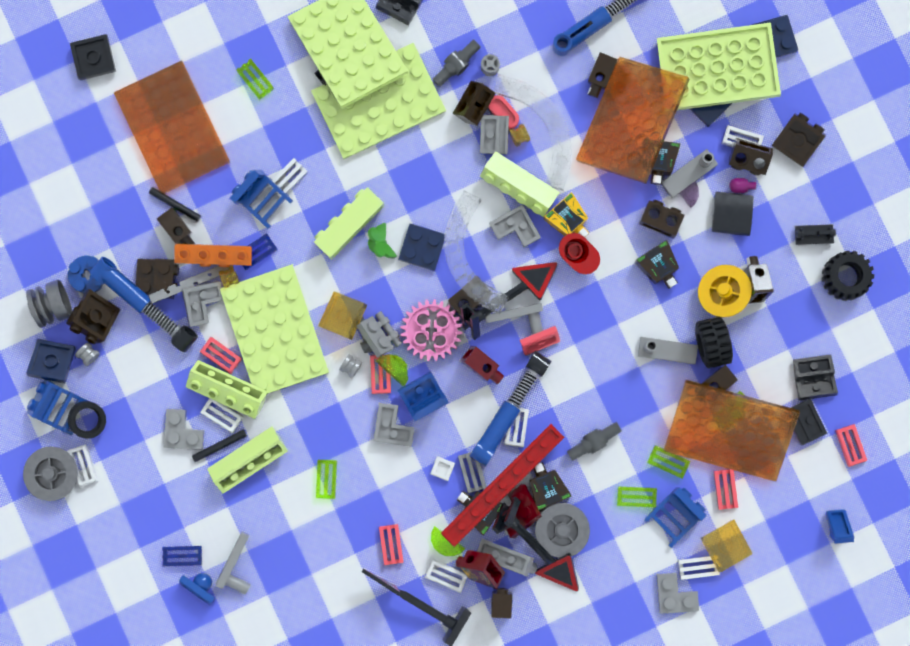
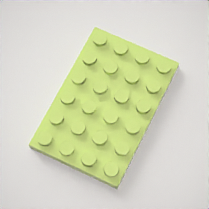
M318 0L287 16L341 109L408 74L407 68L365 0Z
M771 23L657 38L666 112L781 97Z
M414 43L396 51L408 70L407 75L343 109L340 108L327 85L311 90L343 159L446 112Z
M293 265L220 289L252 385L267 391V394L329 373Z

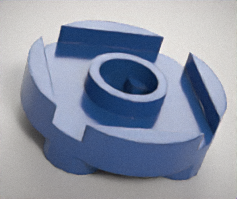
M85 255L78 257L70 263L68 280L76 291L85 293L86 290L91 289L96 293L102 288L103 283L98 282L91 275L89 280L83 277L85 270L90 272L99 261L96 257Z

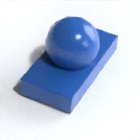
M846 510L826 511L830 537L834 544L854 542L855 537Z
M197 574L193 582L184 575L180 578L179 584L209 606L212 605L215 597L206 592L212 586V579L208 574Z

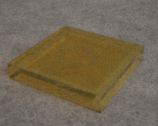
M334 291L318 326L352 340L357 329L356 326L360 323L367 304Z
M731 520L701 537L718 572L728 569L753 554L735 520Z

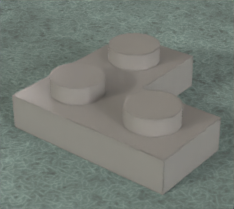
M523 205L489 222L498 240L514 231L523 247L541 239Z
M220 281L182 289L188 325L190 327L209 323L205 304L223 301L220 292L222 288Z
M379 403L373 441L412 447L415 427L396 425L398 405Z
M166 409L165 448L203 450L204 430L185 429L187 410Z
M677 573L657 574L660 614L699 611L698 591L678 592Z

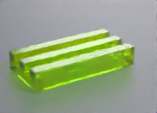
M251 58L242 67L236 69L237 73L259 100L274 90V87ZM249 66L253 67V69L269 87L268 89H265L263 87V85L255 77L252 71L248 68ZM244 70H246V72L262 90L261 94H259V92L243 74Z
M654 445L647 463L683 479L690 461ZM659 451L685 463L684 467L657 455L656 452ZM656 458L682 471L678 473L654 462L653 459Z
M318 459L316 498H336L337 460ZM322 464H325L324 495L320 494ZM329 464H333L331 495H328Z
M618 486L617 506L656 508L657 488ZM622 490L653 493L652 496L622 494ZM622 498L652 500V504L622 502Z

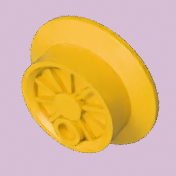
M719 265L710 269L702 277L698 287V298L701 305L708 313L717 317H731L740 313L746 308L752 295L749 277L743 270L733 265Z

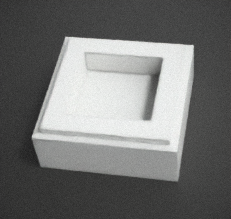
M437 456L430 474L448 481L455 463Z

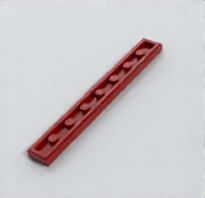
M550 424L440 534L455 547L565 437Z

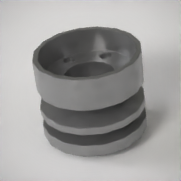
M59 279L45 285L46 293L40 286L35 287V291L33 289L26 291L29 311L40 328L45 327L46 322L49 325L54 323L53 314L59 321L68 319L72 313L69 297Z

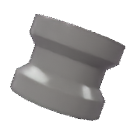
M492 54L484 56L481 60V71L483 74L494 76L498 73L500 67L498 57Z
M89 342L84 344L75 354L77 358L83 360L85 366H89L100 355L97 350L92 348Z
M349 354L339 370L347 372L349 377L353 378L361 367L362 362L354 360L353 356Z

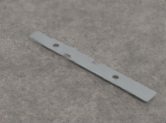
M230 265V267L217 266L179 282L180 286L176 287L175 284L169 286L167 289L170 291L169 294L164 289L150 294L149 298L152 303L182 292L183 288L194 286L193 283L195 282L199 285L234 270L233 265Z

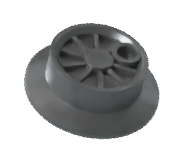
M44 447L35 451L27 459L23 470V479L28 491L36 498L44 501H55L67 496L74 488L78 477L75 460L67 451L58 447Z
M567 503L551 505L541 513L542 517L536 522V539L551 556L560 558L568 553L574 556L588 542L590 535L589 522L585 514L574 505Z

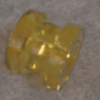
M523 123L518 128L509 130L516 147L520 146L524 141H531Z
M230 266L225 271H218L225 288L232 284H239L240 281L234 266Z

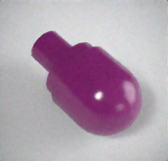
M734 178L730 181L729 188L733 193H745L748 190H756V182H748V179Z

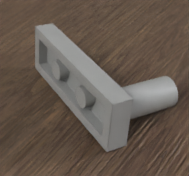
M706 149L662 181V186L670 197L674 198L716 167L718 163L714 159V155Z
M542 303L489 314L485 317L486 323L528 314L533 335L543 331L539 312L543 311Z
M640 337L638 356L695 365L698 345Z
M241 532L216 582L217 587L223 589L226 585L246 595L251 584L231 575V572L249 538V534Z
M481 539L477 552L491 554L501 567L524 576L536 572L537 565L533 562V557Z

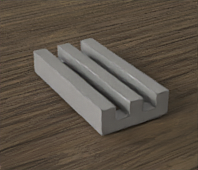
M471 453L458 456L468 493L486 488L481 465L475 460L482 486H478L470 458ZM464 458H467L475 488L470 487L463 462Z

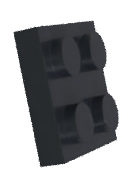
M107 34L70 43L79 80L116 72Z

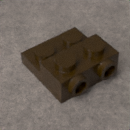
M800 112L798 115L794 113L772 146L804 167L826 137V134L823 133L825 131L823 127L817 123L813 126L808 122L809 118Z
M137 259L136 286L148 296L161 289H164L169 294L170 291L167 290L169 286L174 284L176 287L178 286V283H175V279L179 275V264L174 263V260ZM174 295L165 299H174Z
M88 289L84 293L79 305L74 307L66 324L70 326L69 329L72 332L85 335V340L89 343H101L105 341L121 309L91 289Z

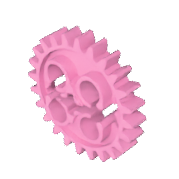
M426 299L425 305H422L419 301V308L411 306L413 312H406L409 318H403L402 321L406 325L400 327L406 330V332L401 334V337H407L403 341V344H410L407 350L414 349L413 356L419 353L420 360L427 356L428 362L431 357H434L435 361H437L439 355L445 359L444 353L446 352L452 355L450 348L457 349L454 343H460L461 340L457 336L463 334V332L457 331V329L462 327V324L456 323L460 320V317H454L456 310L450 312V305L444 308L443 301L436 305V299L433 300L432 304H429V301ZM427 308L433 312L440 309L436 315L437 318L444 317L448 321L446 326L440 327L437 325V321L434 320V329L437 332H433L432 341H435V338L438 336H443L446 340L442 346L433 345L436 353L431 349L423 352L427 346L426 343L418 344L416 342V337L419 334H424L427 341H429V332L426 329H430L431 319L425 325L418 323L419 316H430Z

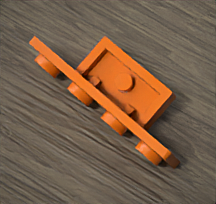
M175 244L174 263L200 264L202 267H210L211 264L219 265V267H230V265L251 266L252 247Z

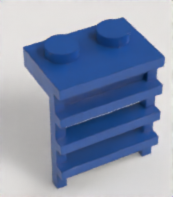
M250 170L244 177L245 181L241 185L238 184L232 190L233 195L230 199L234 203H241L269 229L271 225L267 220L285 200L290 204L293 200L262 170ZM270 184L273 189L254 210L250 205ZM278 192L281 197L262 218L258 213Z
M431 371L397 390L414 421L449 403Z
M41 381L36 388L37 394L35 398L31 399L27 405V413L31 417L72 436L74 432L68 430V418L63 427L58 425L72 397L77 399L75 404L88 400L55 385L52 381ZM61 393L67 394L53 422L47 420Z
M676 487L644 519L647 523L653 518L673 539L668 544L670 548L698 521H702L707 516L704 513L706 509L699 502L694 503L690 499L692 495L685 488ZM667 502L690 523L686 528L663 507ZM659 510L681 531L677 537L655 515Z

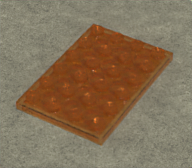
M619 57L576 160L580 163L646 184L690 79L684 75Z
M182 60L113 92L160 193L165 194L230 163L229 157Z
M685 380L664 451L776 482L800 411Z

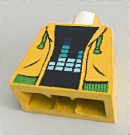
M572 192L544 216V220L564 236L570 233H578L586 237L589 234L588 230L583 226L588 217Z

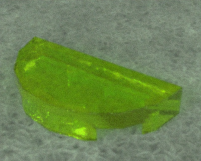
M387 354L375 360L402 386L406 385L408 381L407 364L401 357Z
M434 526L431 532V542L438 553L444 556H455L461 554L466 549L459 543L453 547L440 534L442 531Z

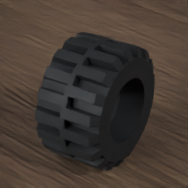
M844 251L826 262L825 268L822 270L824 276L821 279L822 282H825L824 288L829 290L828 294L830 296L834 295L835 299L847 301L854 300L868 292V288L873 284L874 274L871 271L874 269L873 266L870 267L868 264L870 260L864 259L865 255H858L856 251ZM843 265L852 267L857 274V282L852 287L844 285L838 277L839 268Z
M719 316L697 321L695 335L704 365L709 369L732 363V344L724 320Z

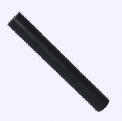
M154 187L150 189L149 194L191 219L197 222L200 220V214Z
M243 429L192 455L194 462H197L246 437L247 434Z

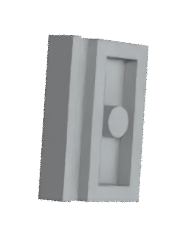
M483 115L481 119L480 154H494L496 151L499 154L508 155L509 116Z

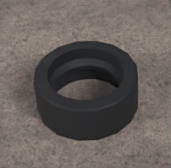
M81 401L71 408L68 414V425L71 431L78 437L85 439L94 438L104 430L106 415L103 409L96 403ZM89 408L97 413L98 423L94 429L83 431L77 427L75 418L79 411Z

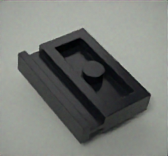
M811 399L784 410L801 446L828 434Z

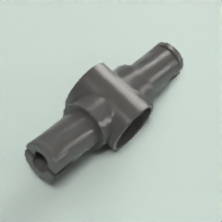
M473 39L462 51L459 50L457 52L455 50L445 59L444 68L433 78V81L441 87L451 76H459L469 66V59L481 48L480 45Z
M617 422L603 430L595 429L582 437L581 443L568 450L567 453L572 461L586 453L593 454L607 446L608 440L622 432Z

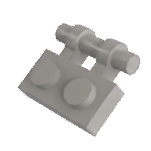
M382 311L375 315L378 322L372 316L356 326L377 358L394 348L391 341L396 347L402 344L399 339L400 335L397 331L393 330L389 324L390 320L384 316ZM382 327L384 328L388 336L385 335V333L381 329Z

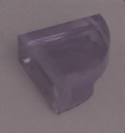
M696 181L679 193L690 208L695 205L699 197V188Z

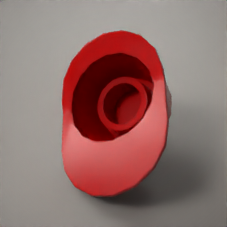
M570 233L560 241L559 253L561 257L576 272L586 275L597 270L600 265L599 252L585 237L578 233Z

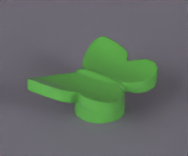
M382 223L376 228H370L368 230L370 238L368 240L369 249L379 258L383 256L396 258L397 255L385 240L386 223Z

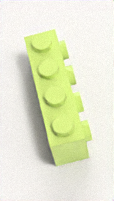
M496 151L480 175L487 183L499 188L501 192L510 195L518 203L524 204L542 217L546 215L560 193Z
M368 187L365 190L361 189L355 195L356 199L351 204L347 203L342 208L340 216L338 218L336 216L333 217L328 223L329 227L325 231H319L314 237L316 239L314 241L315 245L331 260L385 206Z
M197 360L190 370L186 383V388L256 419L261 411L267 395V391L200 360Z
M270 427L207 468L214 484L224 494L288 452L275 429Z

